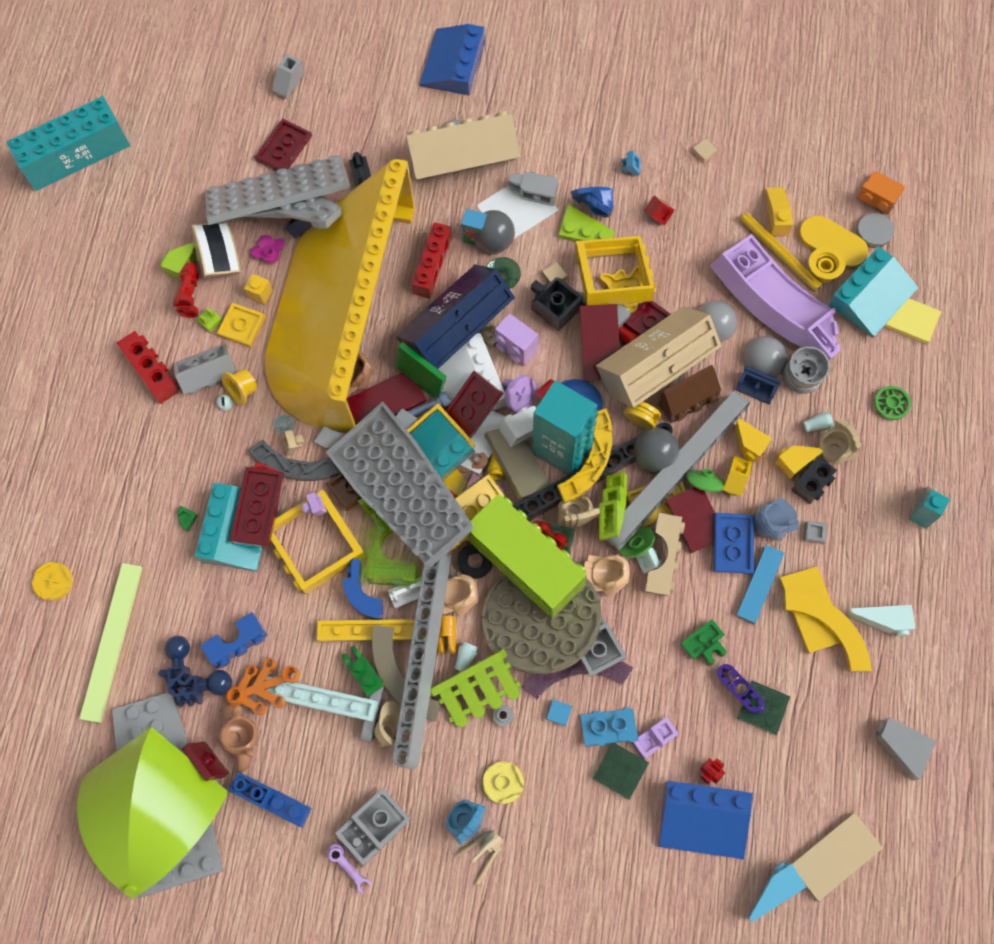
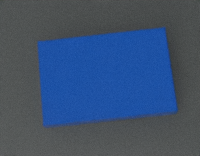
M714 513L713 572L754 574V515Z

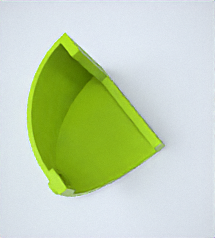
M150 727L85 774L77 799V817L80 833L90 857L100 872L126 896L134 899L168 874L191 850L215 818L228 791L215 780L205 781L186 755L153 727Z

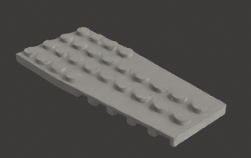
M383 401L326 451L327 455L354 490L428 568L432 567L474 529L473 524L417 441Z
M169 692L112 710L117 751L148 728L153 727L186 755L182 749L188 744L185 735L186 731L182 725L179 708L176 706L174 696L170 695ZM213 821L183 859L161 880L138 895L139 898L224 871Z

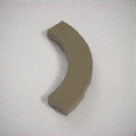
M374 624L372 649L376 669L382 682L385 684L384 686L397 702L401 704L405 677L399 669L394 656L393 635L395 628ZM429 698L426 719L436 722L440 706L439 700Z

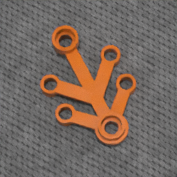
M267 658L260 673L256 666L249 665L239 685L230 688L227 692V701L234 707L243 704L253 709V712L260 716L266 713L267 706L262 702L256 703L248 697L256 694L271 702L274 707L282 708L285 705V698L281 695H274L266 690L285 682L291 684L297 682L300 678V671L296 667L289 665L283 669L282 675L266 680L270 671H274L277 668L278 663L276 660ZM273 662L272 666L268 667L269 663ZM257 677L253 686L247 688L251 678ZM281 699L280 703L276 705V701ZM262 706L261 711L258 712V707Z

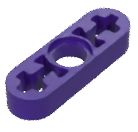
M724 664L718 668L717 676L719 680L750 713L759 714L764 710L765 702L761 695L733 666ZM724 671L730 672L734 679L733 682L728 677H724ZM744 684L747 689L745 693L738 694L735 692L736 686ZM750 695L754 701L759 700V707L753 706L751 708L752 704L747 697Z

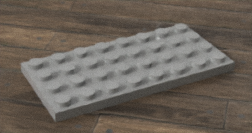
M332 155L325 160H313L310 164H297L293 168H282L275 173H263L259 177H247L240 182H228L224 186L209 187L205 190L208 224L349 189L351 187L341 156Z

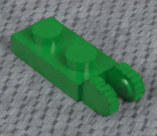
M354 645L351 649L358 659L351 663L347 654L343 653L341 656L348 665L347 668L367 697H369L385 684L365 656L361 655Z

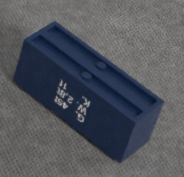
M474 264L396 335V338L400 343H405L439 369L513 301L515 296L497 269Z

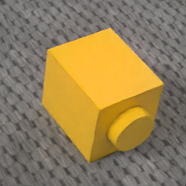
M255 274L251 275L244 287L249 299L263 305L266 304L273 291L269 280Z

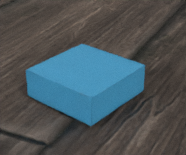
M553 700L547 720L566 726L572 706Z

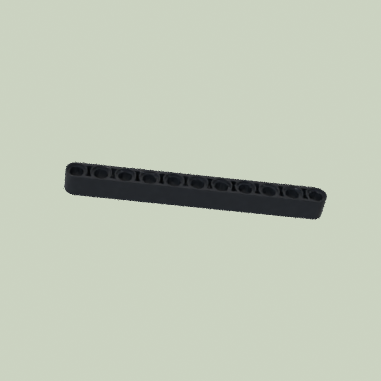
M663 422L655 426L673 433V428L668 423ZM638 436L611 450L607 465L595 484L636 462L635 455H630L626 451L628 449L633 450ZM616 458L619 460V463L613 464L610 459ZM582 467L513 505V507L517 511L519 509L523 511L527 516V520L531 521L558 506L562 498L557 485L573 477ZM546 495H551L554 497V499L552 501H546L544 497ZM534 504L537 506V509L531 511L527 507Z

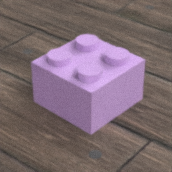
M510 313L496 327V347L501 352L509 354L514 362L525 366L538 351L539 335Z

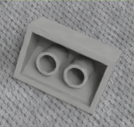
M226 343L174 363L175 376L184 394H193L202 387L215 385L217 381L222 380V374L225 372L236 373V368Z

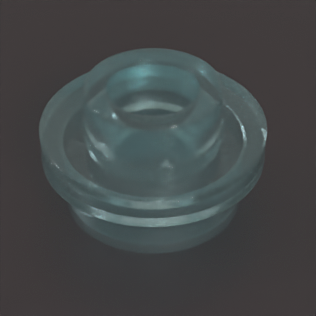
M281 415L275 421V428L283 434L294 427V421L288 415ZM283 423H288L286 427H282Z

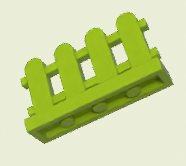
M504 648L431 688L433 696L440 694V704L444 703L451 715L448 718L451 723L455 722L458 727H464L468 723L467 714L472 712L475 718H481L485 714L484 705L489 703L493 709H498L503 704L501 696L507 694L511 700H515L520 696V689L518 687L521 686L520 681L515 682L508 669L511 667L510 663L505 664L503 660L508 656ZM492 666L493 671L488 673L486 668ZM474 675L476 680L470 682L469 677ZM495 675L504 688L500 691L496 689L491 679ZM478 684L486 697L483 700H480L474 689ZM457 685L459 689L453 691L451 687ZM459 694H462L468 705V708L464 710L456 697Z

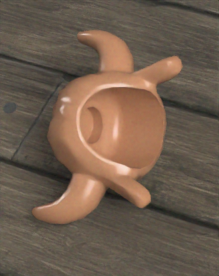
M224 705L220 708V712H223L226 721L219 730V743L225 752L236 755L237 773H243L250 765V757L254 755L253 748L258 740V730L256 724L249 717L241 716L242 708L239 705H236L235 708L230 705Z

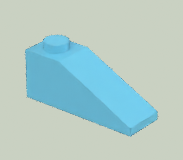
M784 861L774 867L775 872L770 875L748 915L751 922L807 888L790 862L786 864Z

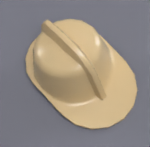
M388 701L382 706L379 721L374 728V734L379 741L380 747L395 746L401 705L395 701Z

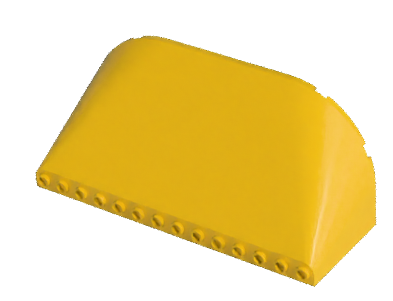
M395 159L390 161L337 201L335 204L341 207L342 215L327 229L310 227L302 233L296 245L266 349L265 373L270 390L280 406L287 413L310 426L321 429L326 426L331 430L348 433L356 426L346 399L392 222L398 221L411 224L415 211L408 161Z

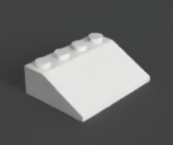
M478 333L438 369L447 376L442 392L446 391L450 402H452L471 373L477 371L504 393L492 409L494 411L506 406L505 392L482 335Z

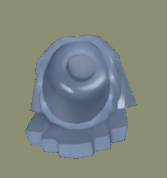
M780 497L773 502L758 506L754 517V529L760 537H772L782 541L786 533L799 529L798 515L793 506H790L787 501Z

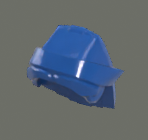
M587 187L571 191L572 199L578 203L584 202L594 214L609 217L613 212L614 190L612 188Z

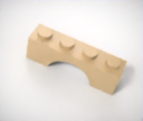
M663 513L657 514L654 534L665 544L666 559L660 568L647 572L644 592L669 596L670 592L673 593L675 581L672 580L673 573H677L678 561H675L676 553L680 554L682 542L678 541L679 534H683L685 522H682V517Z

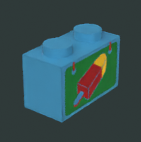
M466 209L461 223L462 240L464 243L477 246L473 240V235L483 231L487 217L486 213Z

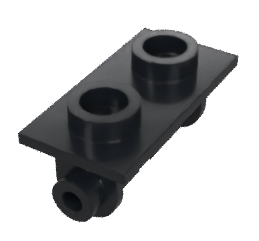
M354 152L349 163L357 187L371 177L366 156L362 157L359 152Z

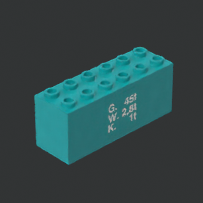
M104 96L6 141L19 169L35 191L130 147Z
M555 380L533 412L532 452L534 455L567 475L581 468L583 458L589 456L594 443L592 440L595 437L596 418L599 414L597 413L598 405Z

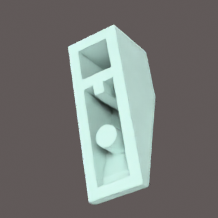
M912 605L851 608L846 612L849 618L889 634L896 633L897 636H908L911 631L916 629Z

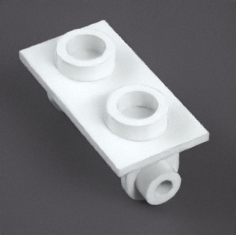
M422 577L388 590L394 608L419 598Z

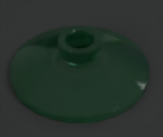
M495 258L486 266L497 269L500 275H505L506 277L503 280L509 289L515 287L520 280V267L510 258Z

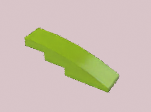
M625 472L607 476V489H603V503H599L600 540L620 535L627 497V474Z

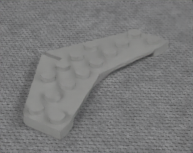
M318 196L241 217L298 219L311 222L313 227L327 229L342 215V211L339 205ZM226 221L218 222V224H224Z

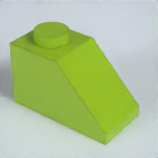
M194 243L168 251L160 265L165 275L181 280L179 275L183 266L187 262L195 264L197 260Z

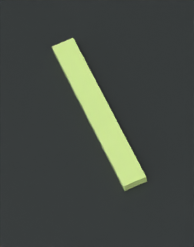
M122 563L81 711V720L102 722L143 570L141 566Z

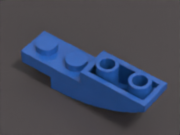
M240 772L237 773L228 790L303 828L312 810L311 807Z

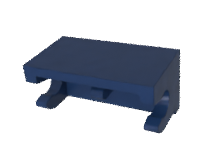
M746 366L735 390L770 405L781 380Z

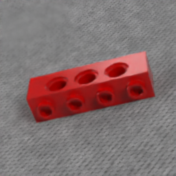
M433 223L412 282L414 295L431 299L452 239L451 226Z
M133 331L118 341L117 345L158 402L162 404L179 392L176 388L178 383L172 375L168 377L166 374L168 369L162 361L158 363L156 358L159 356L154 349L147 348L146 345L149 343L143 334L139 336L136 331Z

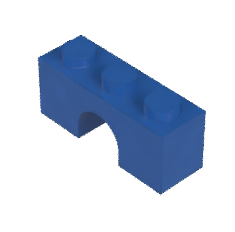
M253 612L235 623L239 629V636L235 642L225 643L217 634L200 645L213 667L217 669L227 666L231 659L244 655L249 647L261 644L265 637L268 636Z

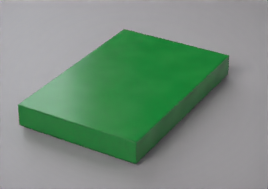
M402 342L397 350L394 367L436 399L442 393L447 376Z

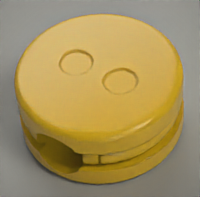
M641 402L634 408L628 405L623 412V415L629 421L645 429L654 428L661 418V413L646 402Z

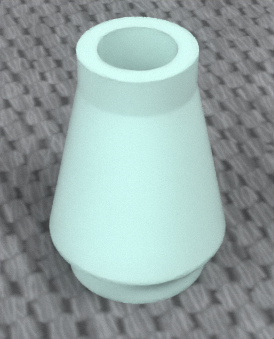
M823 411L813 418L804 421L803 425L806 432L829 430L833 425V419L829 412L825 413Z
M463 641L462 645H459L454 669L462 671L468 668L477 655L478 647Z

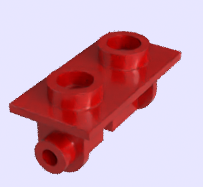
M543 520L541 522H533L541 528L543 535L546 537L550 536L556 542V546L561 551L565 550L562 548L563 546L570 544L566 541L567 538L563 534L553 532L547 522Z

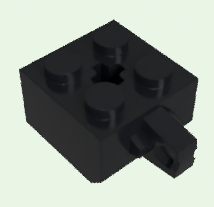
M555 277L548 285H542L537 280L531 284V290L535 293V298L531 301V310L557 331L580 310L579 306H583L584 297L559 277Z

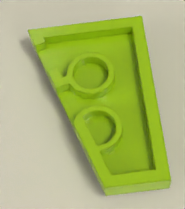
M567 205L559 238L574 242L614 238V230L571 205Z

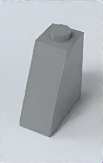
M890 717L883 721L881 720L876 727V732H878L876 739L910 779L914 781L921 779L936 741Z

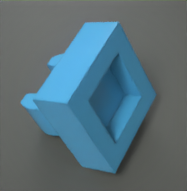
M634 151L627 152V158L621 160L626 165L621 167L622 172H630L633 176L640 175L641 159Z

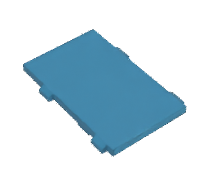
M627 707L623 708L624 710L609 712L593 711L592 714L580 715L585 747L638 741L633 709Z

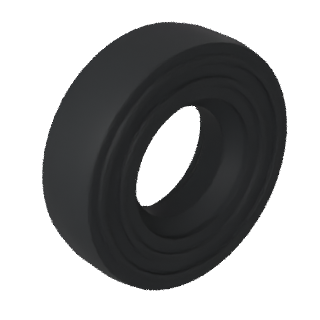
M472 544L465 546L458 555L460 571L474 579L486 576L493 566V563ZM472 554H479L483 558V563L480 567L472 568L469 566L468 558Z

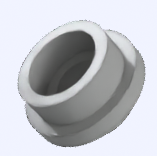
M505 705L495 709L493 712L494 722L499 726L509 725L513 720L512 710ZM501 712H505L507 714V717L505 719H501L499 717V714Z

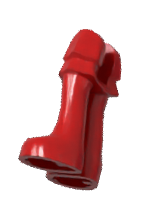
M187 262L179 275L182 283L174 297L173 306L176 307V312L181 316L195 318L198 316L199 310L194 306L192 294L195 288L198 287L199 272L193 262Z

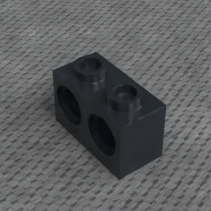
M817 456L791 491L809 504L814 499L818 501L824 494L823 487L825 485L829 487L836 477L833 474L837 470ZM817 471L823 472L825 477H820ZM806 485L812 486L814 491L807 490Z

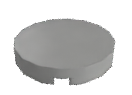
M870 213L859 221L857 232L859 237L866 242L867 246H884L893 237L894 225L885 215Z

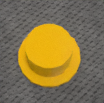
M832 247L816 249L811 253L808 260L810 272L822 283L838 278L845 269L843 255Z
M241 369L234 374L229 372L222 374L221 379L226 392L238 405H245L247 403V396L257 391V384L253 376L246 369Z

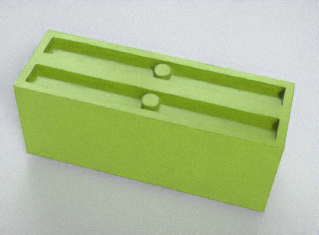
M497 494L471 520L474 529L466 536V539L553 619L585 586L587 578L586 569L579 563L575 564L571 560L570 554L565 550L561 551L550 536L546 537L543 535L541 528L536 523L531 524L527 520L526 514L520 509L517 511L512 506L513 503L506 496L502 497L500 494Z

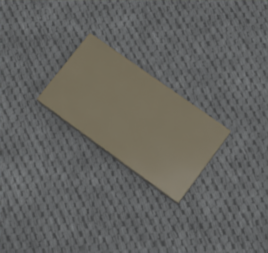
M499 429L485 433L484 436L518 500L530 497L550 485L527 440L510 447Z

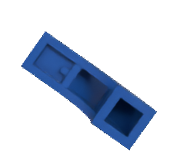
M352 559L351 565H348V577L351 578H343V588L347 599L352 607L363 617L370 620H383L384 602L382 598L370 597L362 591V563L360 559Z

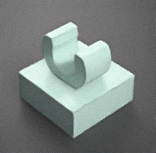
M653 548L636 557L644 574L662 566V559H658L656 555L658 551Z

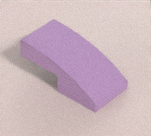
M666 717L639 736L638 741L631 744L644 760L679 735V733Z

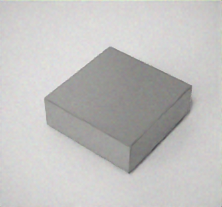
M807 521L805 524L804 541L824 544L827 524Z

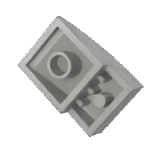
M603 617L596 641L588 653L580 659L590 677L627 659Z
M382 788L335 833V838L363 868L411 819Z

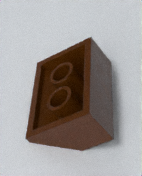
M713 365L663 390L659 406L670 423L674 421L679 422L686 418L687 414L691 412L696 413L703 408V405L707 403L709 405L713 404L719 399L721 388Z

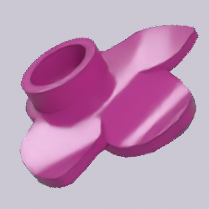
M263 235L258 240L259 246L251 248L250 253L255 259H263L267 263L273 264L279 260L280 251L285 247V242L283 238L274 240L270 235Z

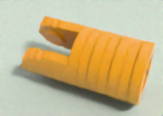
M442 616L438 639L439 654H443L446 651V639H448L450 653L456 652V617Z

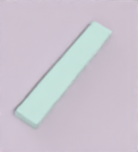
M285 682L266 690L274 695H281L287 703L373 722L378 702L375 700L300 683L291 684Z

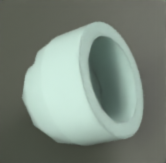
M220 395L217 398L219 409L222 411L231 409L233 405L231 398L227 395Z

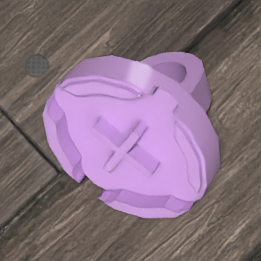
M520 375L513 380L506 379L501 383L505 392L507 408L518 412L524 407L528 409L533 403L531 400L533 396H536V384L533 379L526 375Z

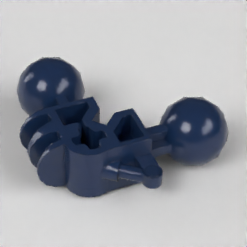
M175 635L166 641L164 651L166 656L172 660V667L160 670L158 674L167 682L169 694L177 697L179 707H183L185 702L189 706H193L195 700L201 705L203 703V691L209 690L210 693L221 696L230 690L232 679L229 673L224 670L213 671L205 679L196 675L190 676V668L184 666V658L190 651L189 642L185 637ZM180 685L185 686L182 689H179V691H177V688H179Z

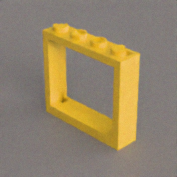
M641 236L576 241L575 255L586 305L622 304L653 300V293H656V282L652 281L653 271L649 269V256H646V244L643 245ZM635 253L643 286L594 290L587 257Z
M324 490L316 494L321 496L326 510L353 552L306 582L303 580L274 534V531L302 515L304 512L301 505L307 503L308 499L275 519L270 541L276 547L273 551L278 559L283 558L286 564L283 567L288 575L293 574L295 577L294 585L298 591L303 590L305 594H308L347 569L348 565H351L352 559L361 560L366 557Z

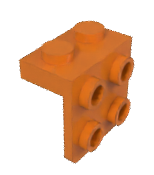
M874 171L868 181H865L857 198L889 215L905 187L889 177Z

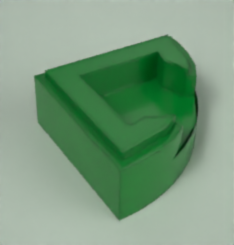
M180 506L178 510L179 523L189 532L198 515Z

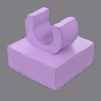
M313 492L306 495L308 502L301 505L304 513L310 514L313 512V514L319 516L327 513L319 494Z

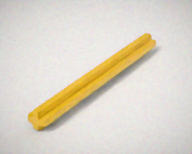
M747 212L742 215L741 222L811 289L816 291L821 287L822 282Z

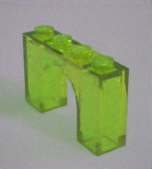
M372 510L371 522H373V529L370 528L369 530L371 546L367 547L366 553L369 563L368 566H365L364 577H367L369 584L410 587V585L417 582V563L393 561L382 554L381 547L384 539L394 531Z

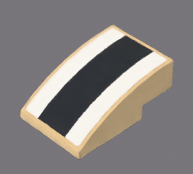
M228 222L224 224L191 225L202 278L235 275L241 272Z

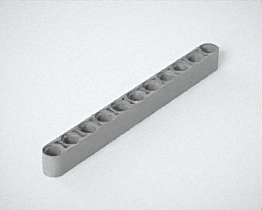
M736 391L732 392L679 450L676 461L671 466L662 469L628 506L624 513L620 535L605 540L617 550H620L680 482L683 481L688 472L693 470L746 411L750 402Z
M446 553L432 567L428 568L425 564L423 567L393 752L394 764L410 770L415 769L420 762L451 562L449 553Z

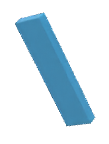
M768 545L764 547L737 612V617L752 624L756 623L784 552Z

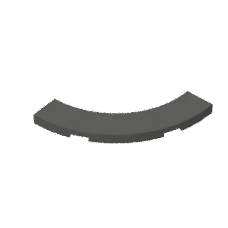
M264 440L248 449V452L257 462L274 468L279 472H284V478L318 481L335 477L341 473L330 457L316 462L288 459L274 451Z

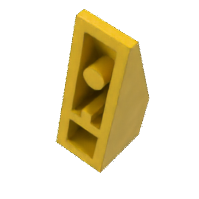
M784 187L766 188L770 234L772 236H789L793 220Z

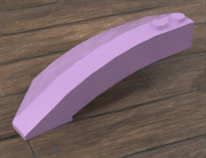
M752 234L721 254L710 265L714 273L745 308L788 341L802 348L805 346L818 348L827 355L828 360L840 351V344L836 341V336L838 335L837 322L834 321L833 317L836 313L835 307L827 306L793 281L772 260Z

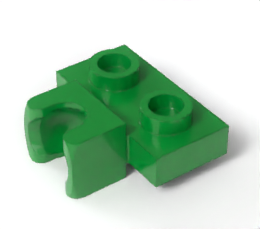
M713 619L680 643L692 660L701 654V657L709 666L715 662L712 652H716L720 657L727 653L718 641L725 634Z

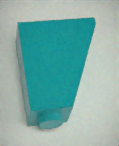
M926 487L909 519L927 529L942 516L950 499Z

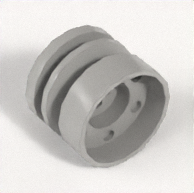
M805 346L793 353L783 370V379L786 385L792 391L799 394H808L815 391L827 377L830 370V362L827 355L815 347Z

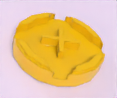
M48 562L41 565L35 571L34 579H32L33 591L37 596L47 601H56L63 598L70 591L73 582L72 573L67 566L56 562Z

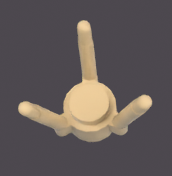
M493 830L489 833L485 832L480 838L456 853V856L459 857L483 842L482 849L471 859V863H474L486 850L489 853L493 851L476 880V885L480 884L495 857L502 850L500 846L504 842Z

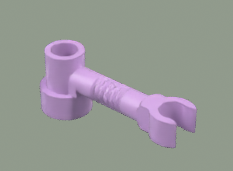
M334 843L328 847L327 856L329 860L337 862L357 884L358 891L364 893L360 884L367 882L371 886L370 880L363 878L344 857L342 845ZM338 851L340 854L339 856L334 857L332 856V852Z

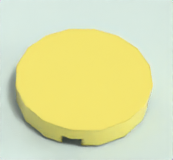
M505 761L494 763L484 774V792L495 803H512L523 791V775L519 768L512 763Z

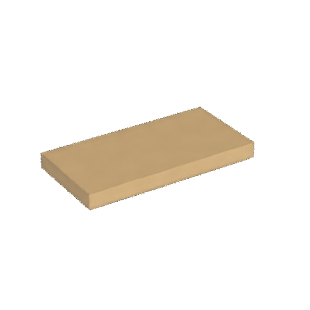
M852 813L791 864L805 883L809 892L819 902L881 851L883 847L856 813Z

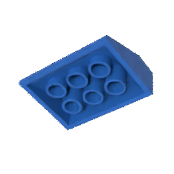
M463 24L436 29L420 86L469 95L485 42V27Z
M666 781L659 847L744 859L751 817L752 793Z

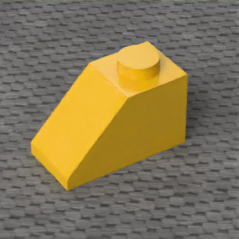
M739 418L734 429L740 453L746 459L757 463L772 438Z
M795 445L789 449L785 447L777 454L778 459L775 463L791 480L809 466L817 456L820 457L823 450L821 448Z
M734 455L723 489L729 495L742 496L750 476L752 461Z

